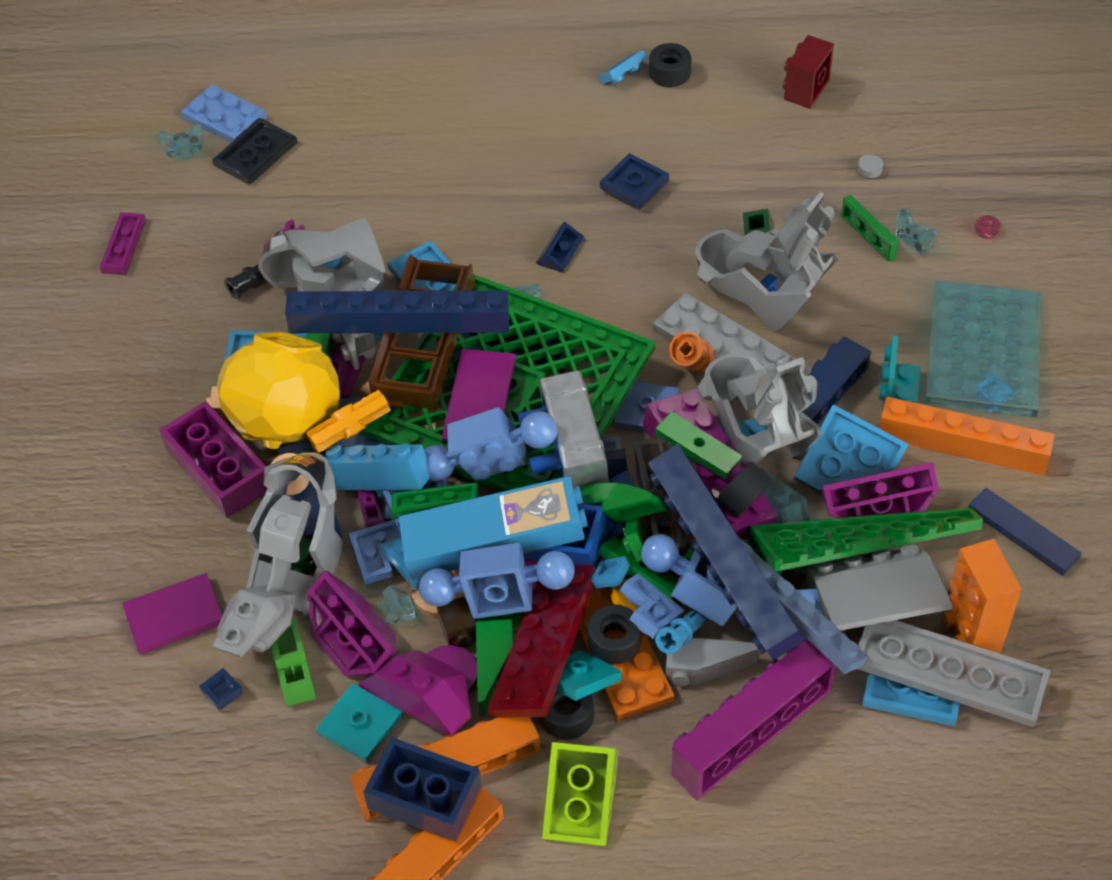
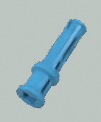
M694 609L683 618L673 619L667 627H663L657 632L655 636L657 647L666 654L676 653L682 645L687 644L692 639L693 633L710 620Z

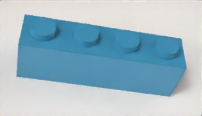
M422 444L335 445L330 447L323 456L330 464L335 478L336 490H421L430 478L427 470V455Z

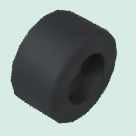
M665 43L656 46L649 56V75L654 83L663 87H677L684 84L691 74L692 58L688 49L676 43Z
M749 462L719 494L717 500L738 518L771 484L772 479L754 462Z
M607 605L599 608L592 614L588 622V646L595 657L608 664H622L630 661L638 654L642 645V632L637 628V625L629 620L634 611L622 605ZM618 629L627 635L618 640H611L603 634L606 631Z
M556 690L547 717H540L542 726L547 733L559 739L569 740L585 734L594 720L593 695L590 694L574 701ZM562 703H573L579 708L578 711L570 715H562L555 711V708Z

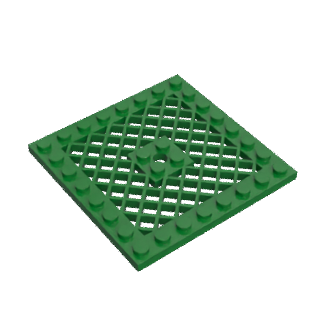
M475 275L476 279L472 291L509 290V321L511 320L512 326H509V333H476L477 336L466 339L462 337L464 333H459L454 352L477 345L481 346L482 350L480 351L509 353L522 348L524 354L516 356L511 383L516 388L509 393L505 415L517 428H520L519 421L514 422L513 418L518 419V412L542 408L540 380L546 378V373L552 372L553 376L559 375L557 370L570 367L572 372L578 371L575 365L588 362L590 367L579 371L583 379L594 376L596 382L586 386L588 394L594 393L589 402L601 440L655 351L656 342ZM535 329L536 335L523 338L522 332ZM423 333L413 349L436 352L441 333ZM517 335L518 340L505 343V337ZM559 339L560 344L547 347L546 341ZM499 340L500 345L490 348L486 347L485 343ZM539 343L542 349L529 352L527 348ZM583 348L584 353L571 356L570 350ZM564 352L566 358L553 361L551 356ZM460 356L452 358L449 366L450 375L446 376L444 387L454 384L456 377L454 368L458 367ZM605 356L608 359V362L596 365L594 362L595 359ZM406 358L391 380L426 385L433 362ZM546 358L548 363L534 366L533 361ZM606 373L602 380L600 374ZM452 391L441 393L439 404H441L442 410L428 414L427 408L404 405L403 410L390 408V412L366 425V428L360 434L386 445L422 444L423 449L432 445H441L448 449L447 444H442L444 426L433 429L432 423L446 419L448 408L445 403L450 401ZM539 392L541 398L534 400ZM422 409L423 416L409 419L408 413ZM427 425L428 429L423 428L421 426ZM554 445L526 453V469L517 467L511 471H504L489 476L486 479L476 480V482L504 492L562 478L559 469L533 475L530 467L529 457L553 453L555 450ZM460 464L454 466V473L475 481Z

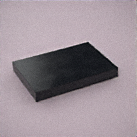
M260 118L212 159L213 165L250 185L298 143L297 137Z

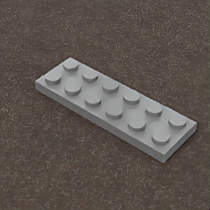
M686 292L653 323V330L670 341L682 332H693L708 341L714 348V360L734 353L753 356L767 368L774 365V362L791 356ZM806 364L804 369L805 376H807L812 369L810 366Z
M897 620L865 626L858 645L859 649L868 656L864 666L857 668L858 670L1033 728L1051 671Z

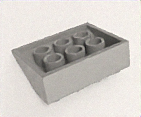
M905 545L901 547V550L891 552L878 550L869 556L860 557L854 555L845 557L842 561H825L806 567L808 589L818 590L822 615L833 622L839 630L953 609L952 602L930 556L917 545Z

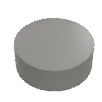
M865 155L859 159L858 172L860 175L866 178H876L881 175L883 161L880 157Z

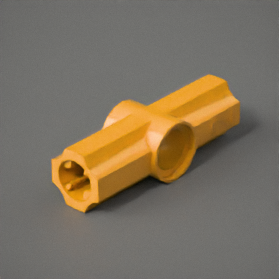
M377 390L359 402L348 404L331 415V418L307 431L306 435L316 452L320 453L340 440H347L366 428V425L387 414L391 409L384 395Z

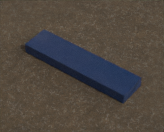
M985 488L968 505V508L975 510L985 523L1062 576L1081 556L1082 552L988 488Z

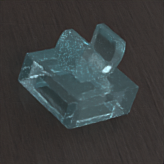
M392 585L382 591L385 600L379 604L378 608L385 613L391 610L390 614L384 618L385 622L392 625L397 623L400 618L410 622L418 616L407 592Z

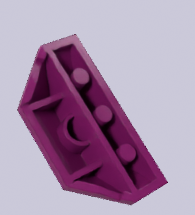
M930 462L822 486L828 515L832 518L925 511L933 497L938 493L939 486L934 464Z
M324 571L306 592L307 601L310 602L311 635L345 676L373 674L397 651L395 633L361 594L333 574Z
M420 650L396 655L389 659L378 671L369 674L359 683V687L450 737L471 718L465 673Z

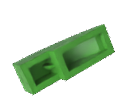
M293 616L291 625L271 646L287 707L316 699L296 616Z

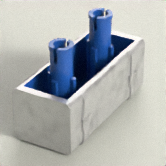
M574 371L542 378L540 380L542 408L517 413L520 426L528 414L536 411L548 413L557 424V436L553 441L554 452L529 457L532 474L536 475L559 469L562 478L571 476L573 487L594 483H609L604 445L602 440H600L588 398L587 386L583 381L581 372Z

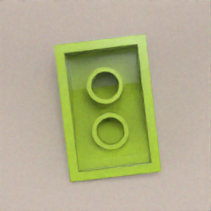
M552 742L542 839L600 846L607 845L619 749Z

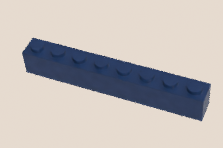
M509 290L287 291L285 316L288 331L291 334L509 333Z
M676 444L648 462L654 472L649 475L658 490L661 488L665 489L668 494L663 497L672 512L678 510L682 516L677 520L686 535L691 532L696 540L692 542L695 550L701 558L707 556L711 564L706 566L716 582L721 579L726 586L721 590L730 605L736 603L741 611L736 615L744 628L747 630L751 627L755 632L756 636L752 638V641L761 654L767 652L774 661L805 641L680 446Z

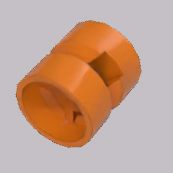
M693 332L679 333L670 343L669 353L672 360L691 372H704L709 364L714 361L715 354L712 345Z

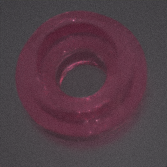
M984 215L976 219L974 227L979 237L991 239L999 233L1001 223L993 216Z

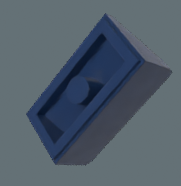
M564 221L555 230L537 259L536 264L562 273L584 236Z

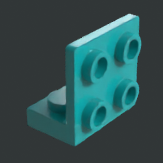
M893 336L891 345H886L884 361L888 363L883 362L881 378L883 383L880 384L879 400H884L883 408L886 397L918 403L921 366L896 363L898 336Z

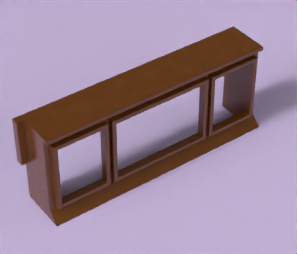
M409 254L398 291H438L414 287L416 279L456 284L455 291H472L476 277L473 275L472 264L464 266L418 260ZM384 333L368 380L371 393L379 390L384 395L390 408L403 410L404 405L437 410L459 333H441L436 352L396 347L395 344L399 333ZM391 356L433 362L426 385L384 379Z

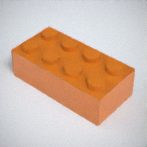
M995 539L959 549L948 590V596L952 602L953 609L942 611L941 618L944 626L947 629L950 628L954 639L1001 653L1022 588Z

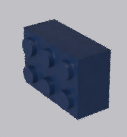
M391 737L363 793L367 809L456 842L481 790L482 782L479 768Z

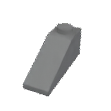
M692 638L687 644L682 645L676 653L667 654L666 679L668 683H673L677 686L698 685L758 664L759 650L751 642Z

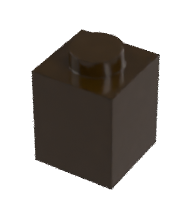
M465 596L454 599L445 606L437 607L438 620L448 645L465 647L476 641V624Z

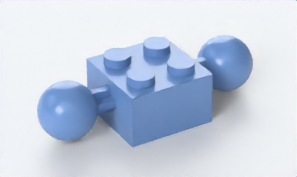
M499 407L447 424L448 449L441 445H432L424 449L427 455L429 480H445L452 474L454 466L459 464L475 481L526 465L525 443L530 447L538 449L549 446L557 436V424L548 413L536 411L528 414L523 419L520 428H517Z
M664 534L653 535L644 542L641 557L647 568L655 572H666L671 569L680 575L671 596L722 627L735 609L741 611L736 603L730 605L721 591L726 587L723 581L720 579L716 582L706 566L711 564L707 556L701 558L695 550L689 560L679 555L677 543L671 537Z
M520 543L461 551L459 576L454 577L445 569H431L422 576L419 583V592L426 603L436 607L449 604L454 599L456 593L464 592L473 619L532 611V582L540 581L543 586L553 590L562 589L572 581L575 568L571 558L560 551L548 552L539 559L537 565L527 566Z

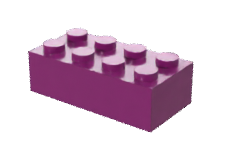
M206 401L159 429L167 452L226 518L266 493L268 487L264 486V470L266 466Z

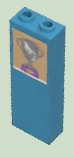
M571 476L399 516L404 562L411 579L422 578L426 572L435 568L447 571L460 569L461 551L520 543L524 554L584 540L583 527H587L588 524L584 509L579 510L578 504L583 503L579 486L573 487Z

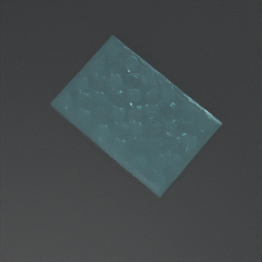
M935 280L925 404L1037 417L1039 411L1041 292Z

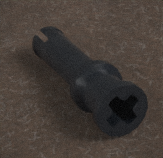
M257 264L254 267L246 266L238 275L233 278H226L224 283L230 295L238 299L241 297V293L251 287L254 289L258 287L264 277Z

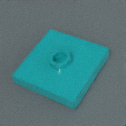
M580 650L568 656L556 690L576 701L622 680V671Z
M352 683L316 728V731L321 737L363 762L368 763L403 715L399 709Z

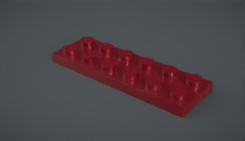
M594 565L574 566L575 573L572 581L562 589H549L543 586L540 581H537L532 594V611L525 612L487 709L493 718L547 717L594 587L591 582V578L596 570Z

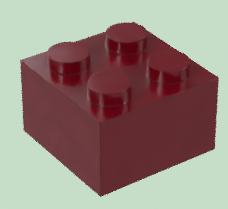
M807 35L802 43H798L794 55L788 57L784 66V71H787L782 86L785 89L784 100L809 109L812 107L830 81L834 43Z

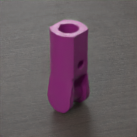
M356 490L365 527L368 528L384 523L376 491Z

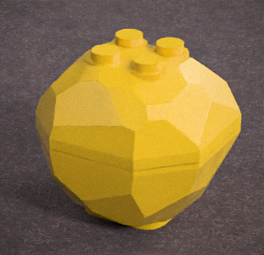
M287 332L255 333L252 342L247 343L225 359L217 382L220 406L234 427L242 434V438L254 441L262 440L264 447L278 449L280 444L288 446L307 440V431L328 420L333 413L338 411L340 396L338 375L330 358L321 351V344Z

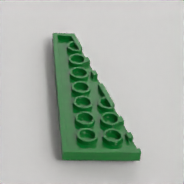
M972 508L770 523L750 525V537L773 570L781 571L936 538L969 533L982 529L983 518Z

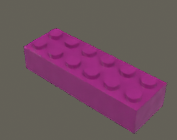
M696 388L647 404L642 425L660 454L673 446L654 435L655 429L671 412H674L736 451ZM686 455L741 540H747L750 534V525L776 522L778 515L764 493L738 518L717 500L719 494L746 466L743 460L725 480Z
M808 639L789 650L787 655L781 660L775 659L767 666L762 675L758 678L753 677L749 679L743 686L742 691L735 696H728L721 703L717 711L712 715H704L692 731L688 734L684 732L675 739L672 747L671 775L696 801L699 800L832 690L836 666Z

